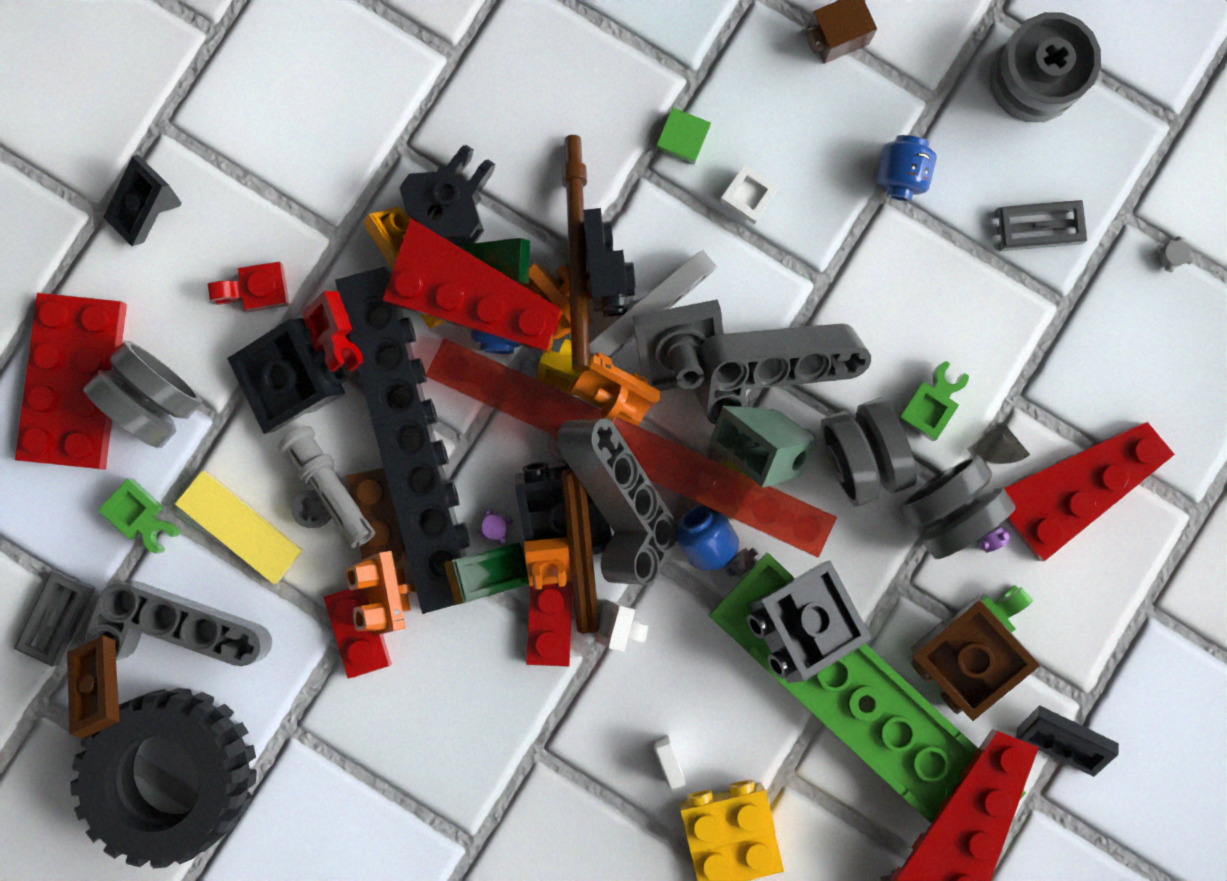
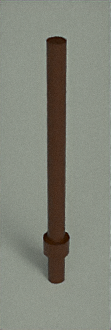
M568 135L565 137V164L562 165L561 170L562 185L566 187L572 370L585 372L590 369L585 223L583 213V187L587 185V167L582 163L581 137L578 135Z

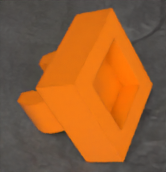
M567 537L524 542L529 586L542 589V585L558 583L559 587L565 586L567 582L572 581Z

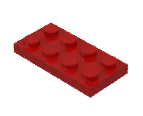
M37 293L15 460L106 470L112 419L104 414L88 398L83 387L98 369L112 371L117 374L112 367L110 356L122 344L127 309L126 303L114 300Z

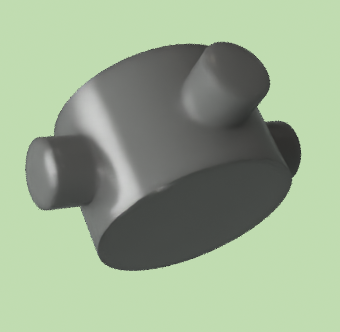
M746 547L742 549L728 564L727 574L730 577H733L735 574L741 577L757 562L755 558L758 555L755 548L748 550Z

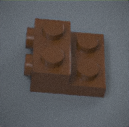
M978 596L945 623L942 620L910 647L912 657L914 658L910 663L915 671L927 683L934 679L944 690L940 696L949 708L957 715L963 711L972 721L977 719L1041 666L1039 661Z

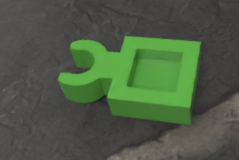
M947 361L939 364L934 369L932 375L933 386L928 385L924 381L919 383L898 416L900 421L931 441L938 439L959 406L958 403L949 397L952 393L963 389L969 380V375L963 373L954 384L947 382L945 371L950 365Z
M127 478L98 509L128 539H136L141 533L145 547L156 554L165 551V548L157 541V534L160 530H164L171 537H177L180 534L179 528L174 523L160 521L156 517L164 507L134 479Z

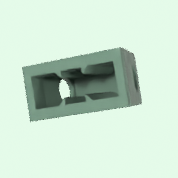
M723 406L709 445L761 487H768L799 478L804 473L811 454L816 447V437L810 429H803L778 410Z

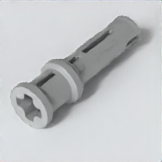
M303 426L295 429L278 444L281 453L289 455L299 470L297 473L299 480L306 485H311L313 490H315L321 502L343 532L351 548L365 544L376 532L333 470L335 468L333 458L329 454L325 455L314 439L315 432L312 427Z

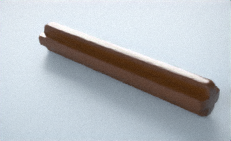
M566 469L561 473L576 626L577 631L581 634L595 633L599 630L600 624L587 491L572 469Z

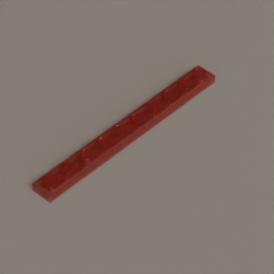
M443 338L425 375L437 383L556 438L558 437L561 425L565 421L601 418V409L446 338ZM619 417L612 421L651 482L815 558H819L837 519L836 516L771 486L761 487L749 476Z

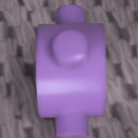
M491 509L485 511L484 515L486 518L482 522V529L477 531L479 538L487 537L491 540H497L499 545L506 543L507 541L504 536L508 532V525L513 523L511 516L509 515L504 518L501 515L493 514Z
M999 526L980 538L978 545L985 553H989L1007 545L1010 536L1007 530Z

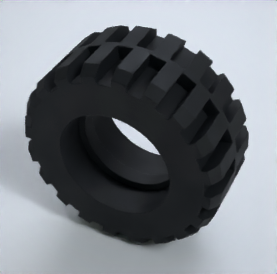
M176 688L171 691H166L165 689L153 691L119 704V722L83 738L81 746L86 748V750L75 755L72 765L73 771H79L78 778L70 781L71 795H78L80 805L75 807L74 811L78 821L85 818L89 824L90 829L85 833L94 843L101 839L106 844L103 852L114 859L124 854L127 855L126 863L128 865L141 867L150 861V866L156 869L167 868L173 862L182 864L192 860L233 829L240 820L239 815L248 808L252 799L248 789L256 784L257 770L249 769V762L256 758L254 745L245 746L242 737L249 732L243 722L235 726L229 719L234 714L232 709L226 704L215 707L212 705L214 702L213 696L204 692L192 695L191 690L186 688ZM163 736L178 742L191 754L196 763L200 779L198 797L195 805L183 814H171L156 809L143 798L137 788L134 778L135 757L142 742L150 737Z

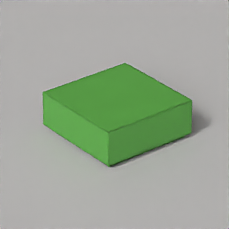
M672 107L657 143L656 150L695 165L710 129L711 122Z

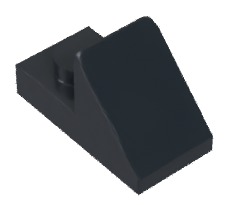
M139 155L131 157L103 218L133 247L145 242L159 213L180 207L182 202L169 184Z

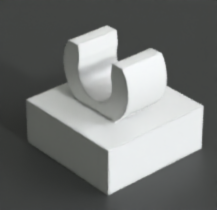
M605 599L599 621L600 628L596 633L594 641L608 649L624 652L628 639L645 642L649 626L641 624L640 621L633 620L635 609L622 603Z

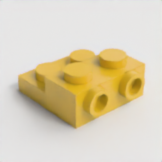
M742 780L728 786L729 791L712 795L711 790H701L687 795V801L679 803L697 881H749L784 872L768 797L762 783L754 784V780Z

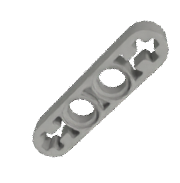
M704 250L695 254L590 342L589 358L591 359L598 352L612 358L635 338L632 316L670 309L705 280L716 269L717 265Z

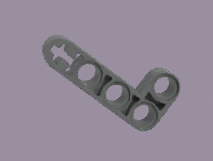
M842 323L719 334L711 336L700 346L698 360L704 373L702 374L704 375V381L700 386L694 388V391L710 423L716 425L723 406L744 407L746 390L856 378L869 368L871 354L855 330L850 325Z
M597 418L565 421L558 431V448L614 531V535L601 556L600 567L604 579L609 583L649 585L653 583L676 543L677 524L674 517L611 420Z
M137 581L112 584L102 591L83 644L102 635L106 636L108 632L112 633L117 640V661L127 658L134 653L141 635L144 633L241 667L262 660L268 655L272 646L271 634L260 624ZM124 591L130 594L133 601L129 612L125 611L120 603V598ZM164 605L168 606L173 612V622L169 627L164 625L160 619V610ZM204 619L210 621L214 627V636L211 641H207L200 634V624ZM249 636L248 644L254 646V649L245 653L246 645L235 640ZM229 638L234 639V641L226 643Z

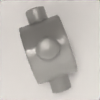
M1177 236L1175 241L1165 246L1161 244L1157 246L1156 252L1159 253V261L1165 267L1164 270L1166 272L1172 273L1174 268L1185 263L1190 265L1193 262L1194 257L1191 256L1190 247L1184 242L1185 238Z

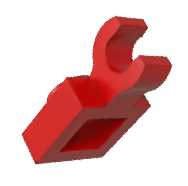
M280 261L238 268L239 281H217L207 284L210 301H215L216 305L243 301L244 310L247 312L290 306L284 267Z
M338 291L322 292L301 312L305 325L310 330V339L314 350L324 351L325 363L331 372L344 364V360L348 370L354 371L363 363V357L359 348L346 338L352 327Z

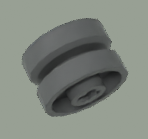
M1044 12L1027 19L998 51L991 66L990 88L997 104L1010 116L1024 122H1046L1061 116L1095 84L1101 69V48L1094 32L1080 19L1063 12Z
M124 340L110 356L112 367L117 374L112 371L98 369L83 387L88 398L104 414L131 435L155 448H162L176 433L174 421L169 415L175 418L188 419L202 404V400L195 390L173 370L142 347L127 340Z
M883 397L858 405L856 419L845 410L821 419V430L828 457L842 490L854 507L879 499L881 485L890 493H896L916 485V466L911 447L896 413Z
M974 455L941 472L925 483L899 507V510L911 527H924L931 524L926 529L922 542L934 559L950 556L974 543L1001 524L1016 509V504L1003 487H990L983 490L990 482L993 472L980 455Z

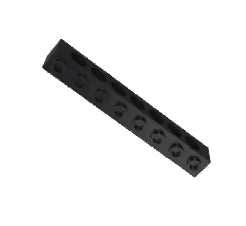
M384 266L336 279L335 283L352 330L349 332L350 340L359 348L363 357V363L358 366V371L422 614L455 605L447 575L438 573L434 568L433 560L435 555L442 550L450 553L454 560L466 557L465 548L471 547L465 522L458 523L454 507L460 505L459 496L454 481L447 482L443 465L449 464V459L443 440L436 441L432 424L438 423V418L432 399L425 400L421 386L422 383L427 382V376L421 358L414 359L410 343L416 342L410 317L403 318L400 307L383 301L391 277V273ZM377 307H386L388 309L386 322L377 327L371 326L369 322L371 312ZM388 347L398 348L399 359L397 363L392 367L383 368L380 364V355L383 350ZM397 388H408L410 392L409 403L404 408L394 409L390 402L391 394ZM409 428H417L421 434V442L416 449L406 451L401 444L402 434ZM426 468L432 475V484L428 490L420 493L412 485V476L417 470ZM431 509L439 511L443 517V526L435 534L427 532L422 523L423 516Z

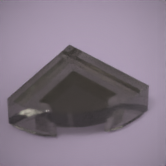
M1004 422L996 424L967 448L973 456L980 455L985 462L991 464L1014 463L1030 455Z

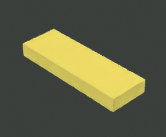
M201 471L175 503V505L272 584H277L304 551L207 471Z

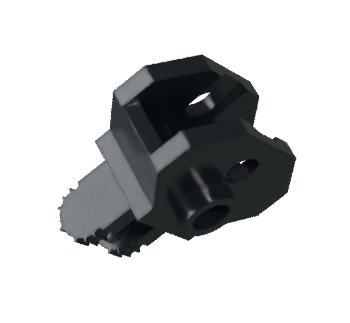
M468 145L460 147L447 167L441 164L436 172L409 173L399 187L408 216L454 245L476 243L483 234L484 228L477 209V205L481 200L479 193L493 174L496 165L489 159L484 160L478 166L469 182L459 177L473 156L474 149ZM442 214L440 218L433 219L436 215Z

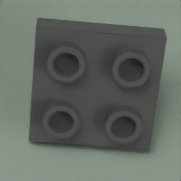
M718 299L632 316L641 375L648 379V385L659 391L679 387L690 390L700 386L704 381V375H702L704 373L698 360L700 346L711 336L724 334L721 307Z

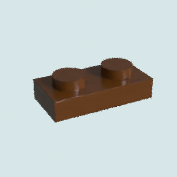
M384 468L346 475L350 496L376 532L368 542L360 546L362 559L381 552L392 551V553L405 551Z
M102 635L67 652L69 735L82 739L119 722L115 640Z

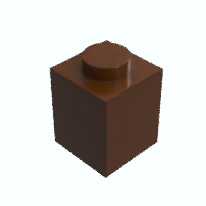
M838 0L813 11L807 26L808 29H806V37L811 50L814 53L819 52L825 64L869 45L877 31V27L865 0Z

